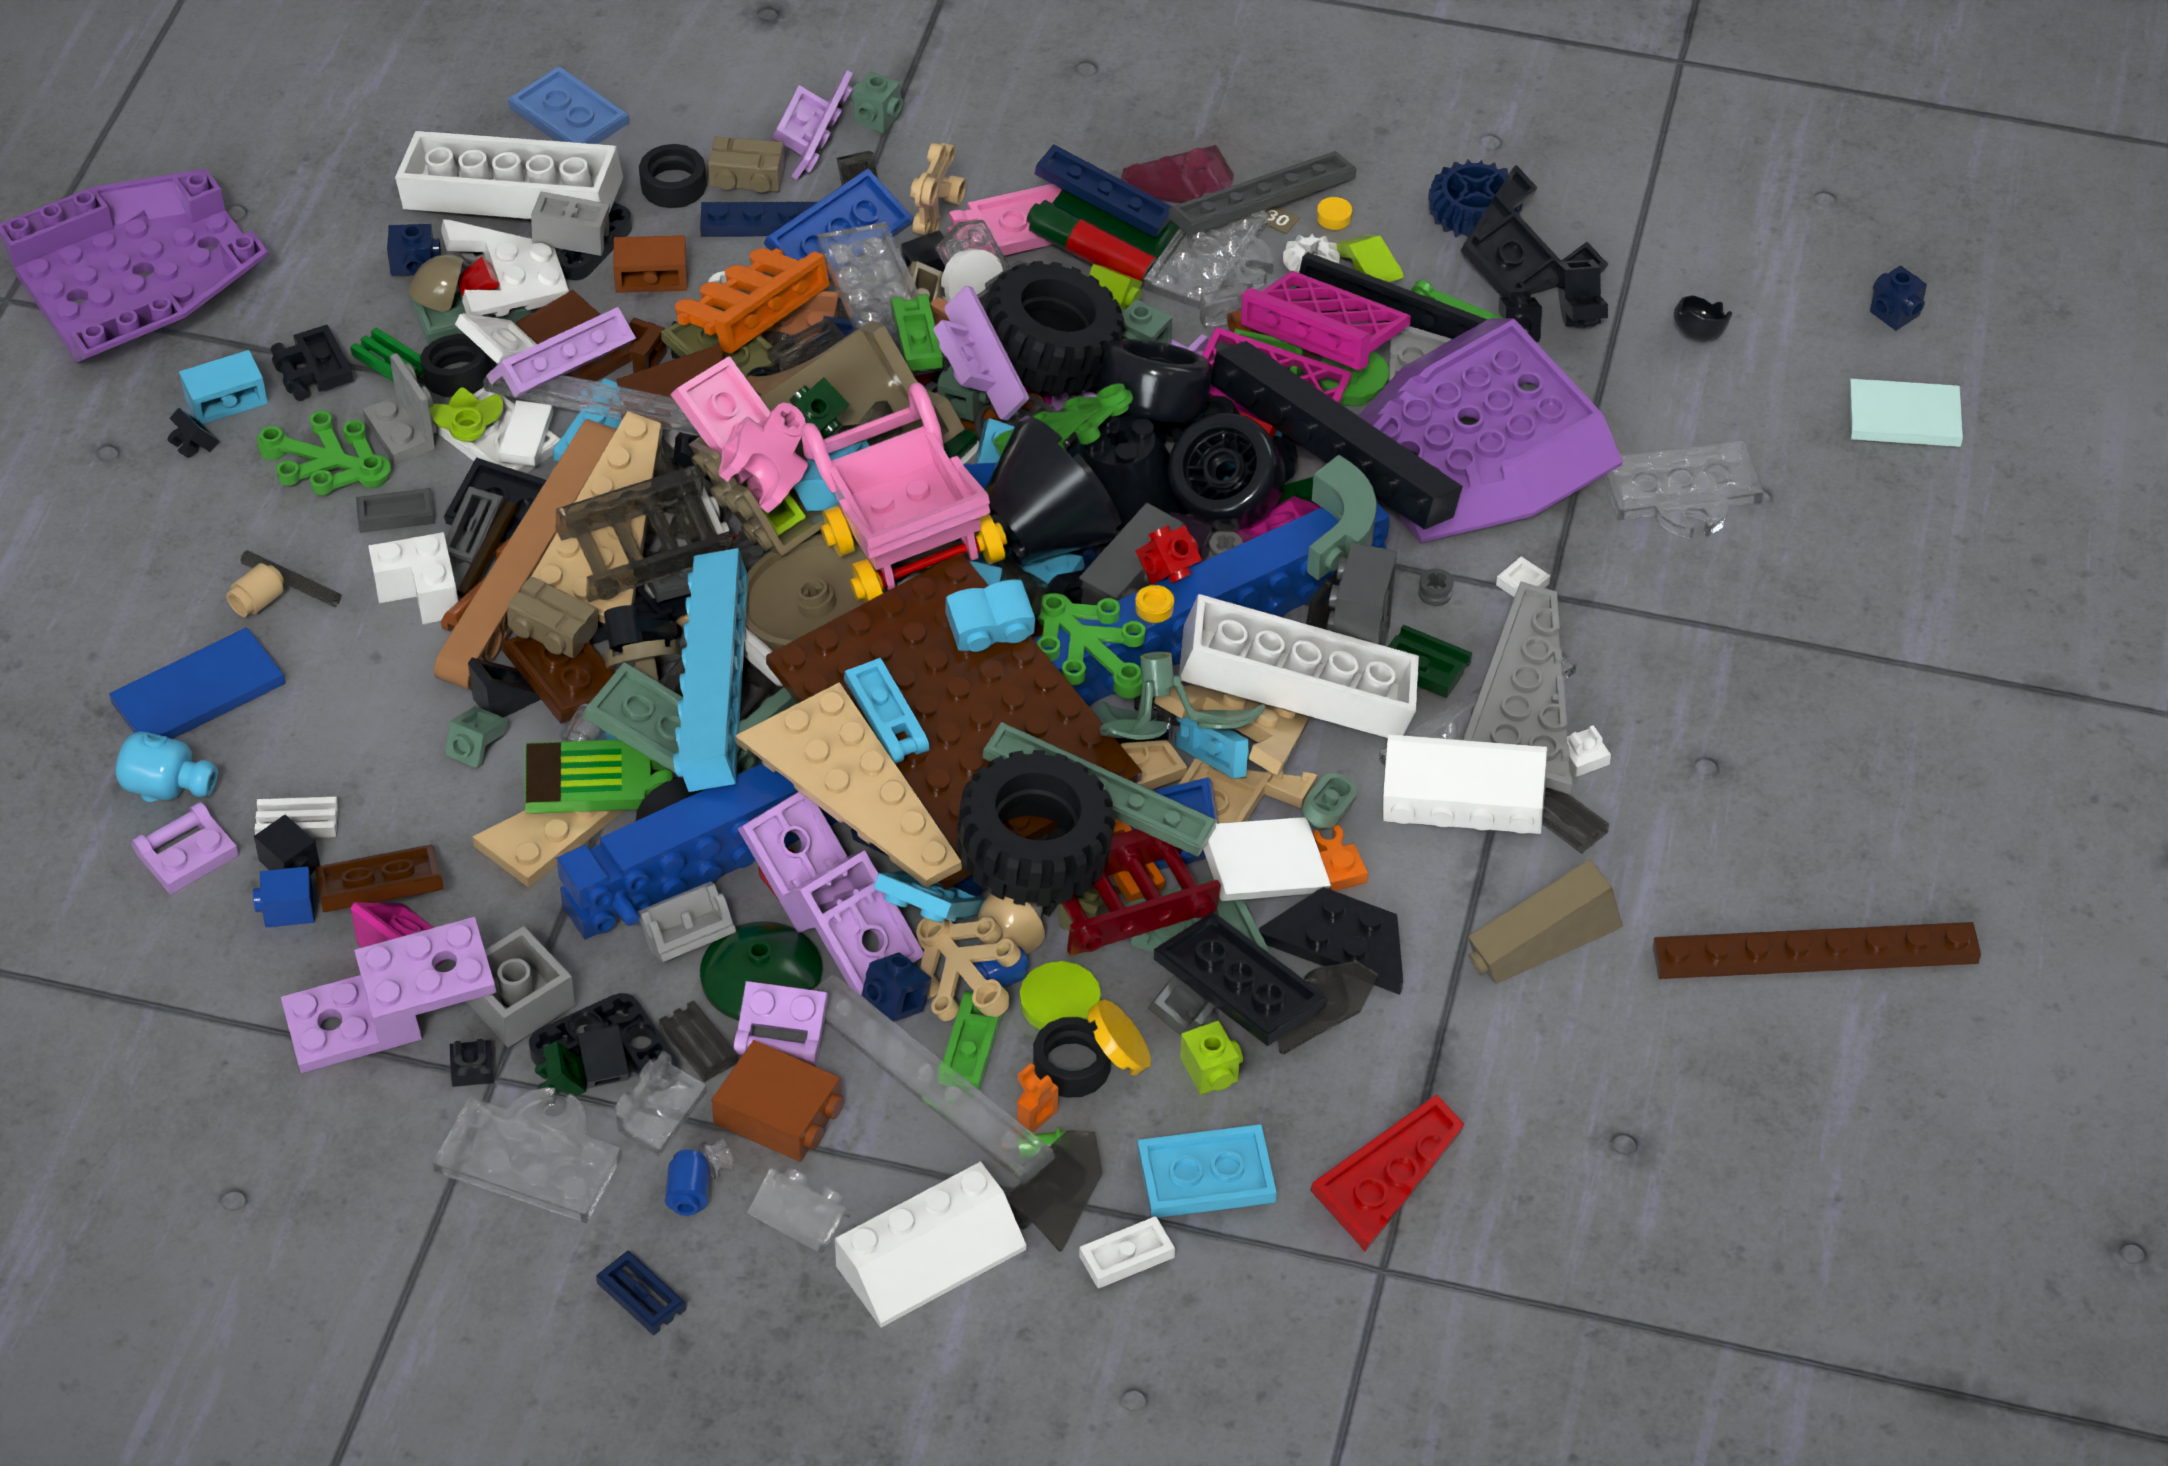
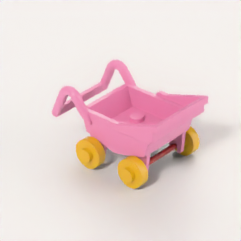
M918 382L912 383L909 386L908 408L826 439L822 438L819 429L813 423L804 424L801 430L804 456L807 459L815 460L819 474L829 490L835 493L839 506L836 505L822 510L825 524L821 525L820 529L828 547L833 546L838 556L842 557L855 552L852 536H855L860 548L867 556L866 559L851 564L854 578L849 579L856 600L863 599L864 603L883 594V589L887 588L889 591L896 587L895 579L945 561L961 553L968 552L969 558L972 561L978 559V553L982 552L989 565L1005 559L1003 545L1007 544L1006 536L999 522L994 524L989 515L990 509L988 504H990L988 493L964 467L958 456L948 458L944 451L941 426L925 387ZM922 419L924 426L838 459L832 461L830 459L829 453ZM959 538L962 540V544L897 569L892 570L891 568L892 564Z

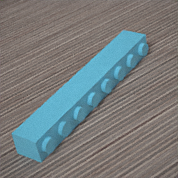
M739 548L694 556L693 572L688 573L691 597L686 598L689 622L684 623L687 647L682 648V661L685 673L680 674V687L683 699L678 700V714L681 726H677L675 729L679 753H674L673 762L676 775L684 778L689 792L736 783L738 745L735 742V735L739 734L749 578Z

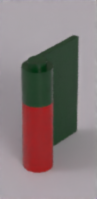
M1062 190L1052 203L1044 200L1040 205L1035 203L1026 219V222L1030 223L1029 231L1092 265L1105 266L1142 281L1140 289L1147 284L1185 234L1181 228L1170 220L1157 238H1154L1065 190Z

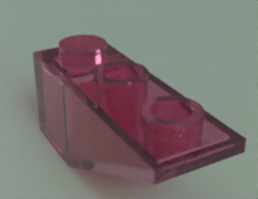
M1217 145L1205 148H1195L1189 152L1173 156H1164L1158 160L1142 164H1133L1123 169L1121 180L1161 201L1181 204L1231 187L1234 174Z

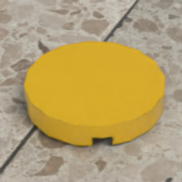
M1106 999L1099 1001L1089 1008L1088 1022L1092 1023L1095 1021L1098 1027L1093 1031L1094 1037L1107 1057L1118 1068L1125 1070L1129 1067V1074L1136 1076L1151 1066V1056L1147 1044L1137 1027L1122 1009Z

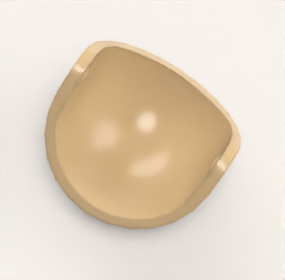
M990 893L979 909L977 921L984 917H991L998 923L1002 929V934L995 943L1003 939H1011L1017 946L1023 949L1025 954H1029L1038 948L1045 939V929L1040 917L1031 904L1026 902L1025 906L1013 903L1014 899L1005 897L1001 900Z

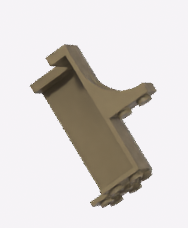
M870 320L826 351L798 366L772 375L759 377L750 375L746 378L771 412L778 404H792L789 399L804 385L811 389L825 377L850 404L845 414L838 419L841 426L831 435L839 434L908 408L909 386L917 382L885 325ZM926 390L941 426L943 444H945L965 430L948 398ZM922 419L866 440L872 446L924 425ZM701 436L689 444L695 454L691 457L694 466L702 476L708 475L714 485L710 488L713 497L721 507L727 505L743 524L741 525L743 533L752 544L758 542L764 551L771 550L783 556L819 531L820 526L825 524L822 511H806L793 487L789 494L803 511L806 519L778 537L752 492L738 484L734 477L727 482L719 476L718 470L721 464V455L709 448ZM801 437L794 452L807 461L808 459L804 456Z

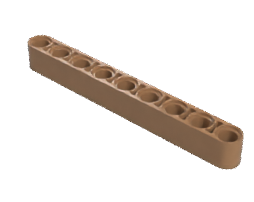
M586 419L581 424L440 650L434 664V676L436 678L472 690L468 669L470 659L473 657L489 662L494 660L503 645V641L507 639L511 632L507 617L509 601L518 591H521V587L532 576L615 434L616 428L590 419Z

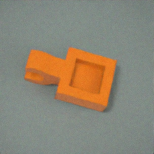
M1032 1063L1018 1073V1081L1024 1092L1017 1102V1127L1028 1135L1035 1132L1058 1112V1086L1052 1082L1048 1075L1040 1080L1035 1074V1065Z

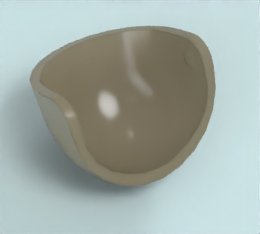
M438 255L425 261L418 268L408 285L409 295L416 302L427 308L441 312L449 311L455 296L463 258L454 255Z

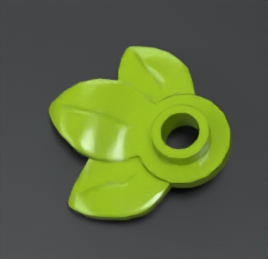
M462 387L453 395L448 405L433 404L429 411L433 417V422L437 426L448 429L453 438L469 442L482 437L486 431V426L500 418L503 411V400L497 394L479 401L472 393Z

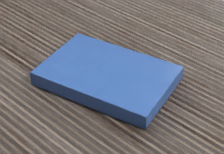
M560 66L508 98L511 110L555 141L598 144L629 124V116L626 112Z

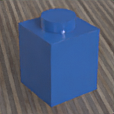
M309 867L260 871V888H253V901L255 912L263 913L266 928L314 923V895Z

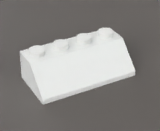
M1388 734L1383 821L1400 824L1436 825L1438 827L1449 826L1477 830L1510 831L1521 834H1541L1545 801L1547 747Z
M981 1161L835 1238L836 1267L880 1328L1026 1250V1243L1004 1191Z

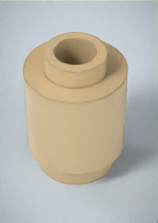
M259 563L230 586V591L226 593V599L238 615L242 617H247L249 614L255 615L283 594L282 584L284 579L274 566Z

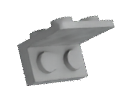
M397 353L390 355L396 396L362 409L364 420L394 465L434 450L433 433L437 432L436 424L433 422V417L429 411V408L433 407V401L428 389L425 386H419L413 367L409 363L404 364Z

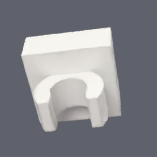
M1594 725L1590 726L1587 730L1578 733L1574 732L1567 736L1570 750L1569 768L1575 777L1610 765L1611 754L1603 744V738Z

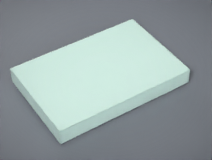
M1850 378L1849 411L1851 440L1961 447L1963 431L1960 386Z

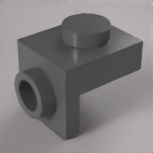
M1175 975L1165 984L1148 1007L1151 1012L1180 1036L1181 1033L1212 1023L1218 1016L1213 1011L1215 1008L1213 1004L1208 1000H1204Z

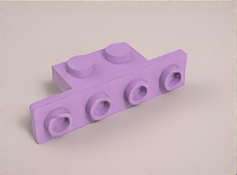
M846 70L835 86L828 102L800 85L794 91L771 138L778 142H784L785 146L801 155L791 175L795 180L799 178L804 170L810 173L820 155L815 150L816 148L822 149L831 133L826 130V127L832 128L842 111L837 107L838 103L843 105L852 90V87L848 85L853 74L852 72Z
M965 286L944 307L950 321L942 319L933 330L940 342V350L948 358L954 370L953 375L956 381L965 388L986 392L999 418L1008 420L1028 401L1029 396L973 287Z

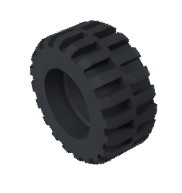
M1033 261L1028 266L1022 263L1006 270L993 282L984 307L1022 384L1029 387L1032 392L1039 394L1041 391L1049 392L1050 396H1060L1062 393H1068L1069 396L1082 392V390L1087 391L1097 386L1104 351L1110 343L1122 338L1125 327L1117 299L1113 300V294L1106 286L1101 287L1098 279L1092 275L1088 277L1082 274L1078 268L1072 266L1069 269L1062 267V263L1057 262L1044 264L1043 261Z
M1023 750L1009 753V758L1004 759L1003 756L989 761L988 768L985 766L979 768L972 775V780L966 783L960 801L956 848L957 853L961 856V864L969 875L973 874V881L981 888L989 887L993 896L1001 900L1005 897L1014 899L1013 903L1025 906L1026 902L1036 903V907L1049 906L1050 901L1057 900L1058 904L1072 900L1073 893H1076L1078 896L1082 895L1091 888V883L1098 881L1102 876L1110 854L1115 812L1112 809L1113 801L1110 793L1106 789L1103 790L1104 784L1095 774L1089 775V769L1080 762L1076 761L1073 764L1068 761L1067 756L1056 753L1055 756L1046 755L1045 750H1033V754H1024ZM1020 816H1039L1059 824L1066 830L1067 834L1051 840H1031L1011 832L1003 823Z

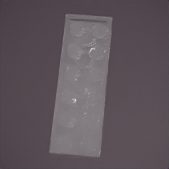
M887 222L817 234V246L821 254L825 256L826 266L854 330L856 331L870 320L885 325L901 353L895 322L891 315L890 298L902 296L903 300L916 299V295L920 294ZM942 353L943 368L915 370L911 372L914 376L942 370H948L949 360Z

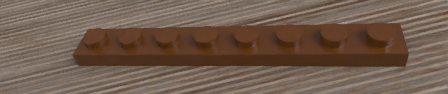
M1973 922L1654 937L1653 952L1659 979L1979 964L1981 957Z

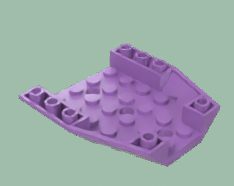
M207 169L93 186L0 223V239L18 279L77 363L186 318L268 256L267 249L255 233L249 231L243 234L224 207L221 188ZM208 246L216 247L215 249L209 251L205 249V247ZM145 272L152 273L146 277H142L141 275H139ZM77 299H85V300H86V301H84V302H82V303H79V304L73 302V301H75V300H77Z
M1490 318L1405 365L1358 415L1411 452H1416L1420 458L1463 486L1454 518L1424 530L1399 513V519L1420 543L1533 517L1623 465L1622 458L1603 413L1514 318ZM1523 383L1534 384L1537 386V389L1524 391L1519 385ZM1466 416L1475 418L1478 422L1473 425H1466L1461 423L1459 419Z

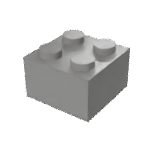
M525 926L485 949L496 993L466 1001L508 1048L575 1006L572 976Z

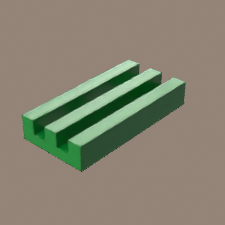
M376 327L371 330V337L365 335L361 338V345L355 343L350 347L351 355L392 382L393 375L390 355L396 353L404 364L409 363L413 367L417 378L423 374L420 362L421 355ZM372 350L373 352H375V353L378 354L379 356L383 357V358L385 359V361H383L382 359L378 358L377 356H375L374 354H372V353L369 352V351Z

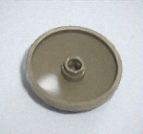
M822 534L810 536L783 556L773 551L764 555L748 572L745 627L772 651H775L864 604L863 599L856 600L849 579L854 578L851 564L867 558L856 538L852 537L855 552L842 557L838 556L833 546L828 547ZM887 588L882 590L883 593L888 591Z

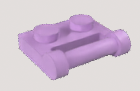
M202 802L189 807L187 814L146 837L141 834L131 840V845L136 855L170 895L239 856L235 843L215 822ZM196 826L201 829L159 854H156L154 851Z
M746 981L740 1020L734 1041V1054L743 1055L752 1041L756 1040L797 1059H802L806 1063L816 1065L820 1051L829 997L828 993ZM753 1026L807 1033V1039L805 1043L756 1037L752 1036Z

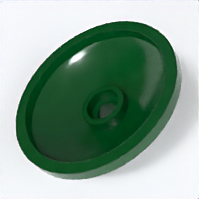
M758 921L736 926L735 933L712 942L705 951L701 961L700 980L706 998L719 1012L738 1021L740 1020L746 981L814 991L819 990L822 981V962L813 942L802 932H797L795 928L777 922Z

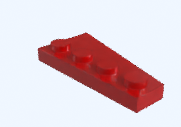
M1436 1094L1314 1181L1310 1191L1366 1252L1458 1137L1464 1123Z

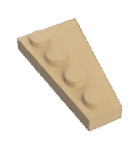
M526 810L472 836L473 846L530 888L557 866V857L582 846L625 810L526 814Z

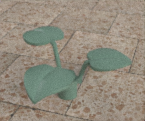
M1150 652L1140 656L1142 692L1139 711L1117 708L1102 701L1095 715L1103 723L1099 728L1100 735L1112 738L1145 740L1159 737L1167 731L1166 722L1157 721V714L1151 712L1153 697L1169 695L1170 688L1175 686L1188 718L1191 721H1197V726L1202 728L1233 729L1245 726L1263 713L1265 704L1257 708L1244 710H1204L1196 712L1193 710L1181 684V675H1173L1172 654L1168 652Z

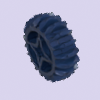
M1467 159L1463 165L1454 162L1451 168L1443 167L1442 172L1435 175L1428 194L1430 215H1433L1435 224L1442 225L1444 232L1454 231L1455 238L1460 235L1469 237L1508 177V169H1497L1495 162L1486 165L1482 159L1479 163H1472ZM1523 203L1514 209L1519 215L1520 211H1522Z

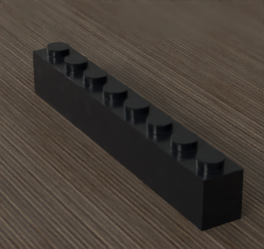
M1244 341L1216 351L1212 367L1211 385L1274 426L1324 462L1329 463L1338 455L1351 462L1369 480L1377 498L1424 530L1454 518L1462 485L1249 342Z

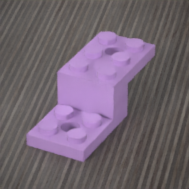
M798 791L737 828L797 932L815 927L855 997H859L862 994L866 971L870 962L898 952L909 958L912 963L923 957L924 952L897 905L884 900L886 893L874 889L878 872L866 851L863 850L847 856L819 806ZM787 832H794L799 836L801 848L798 853H792L785 847L784 837ZM866 930L874 932L878 937L879 945L875 952L866 950L862 944V936Z
M472 917L355 949L354 952L361 975L282 996L281 1001L300 1072L304 1073L422 1040L416 1015L496 993V988L476 919ZM445 959L456 962V966L448 972H439L434 969L438 962ZM335 1017L342 1020L340 1026L334 1030L327 1031L320 1028L322 1022L328 1018Z

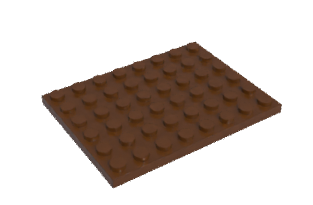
M962 553L947 559L766 655L767 666L797 704L840 682L869 726V722L844 681V674L846 670L878 658L882 659L929 742V751L916 755L914 752L905 755L904 761L896 763V766L960 860L961 856L957 853L956 831L962 792L966 783L972 780V775L983 766L988 768L989 761L982 758L983 750L1001 722L1134 783L1141 781L1142 770L1115 738L1100 735L1099 728L1103 723L1031 636L1018 643L995 642L985 650L978 652L958 650L945 613L946 597L961 590L986 588L989 586ZM905 731L895 734L898 741L908 738ZM1020 816L1003 823L1011 832L1031 840H1036L1060 826L1052 820L1039 816ZM962 866V870L938 883L946 890L973 874L969 875Z

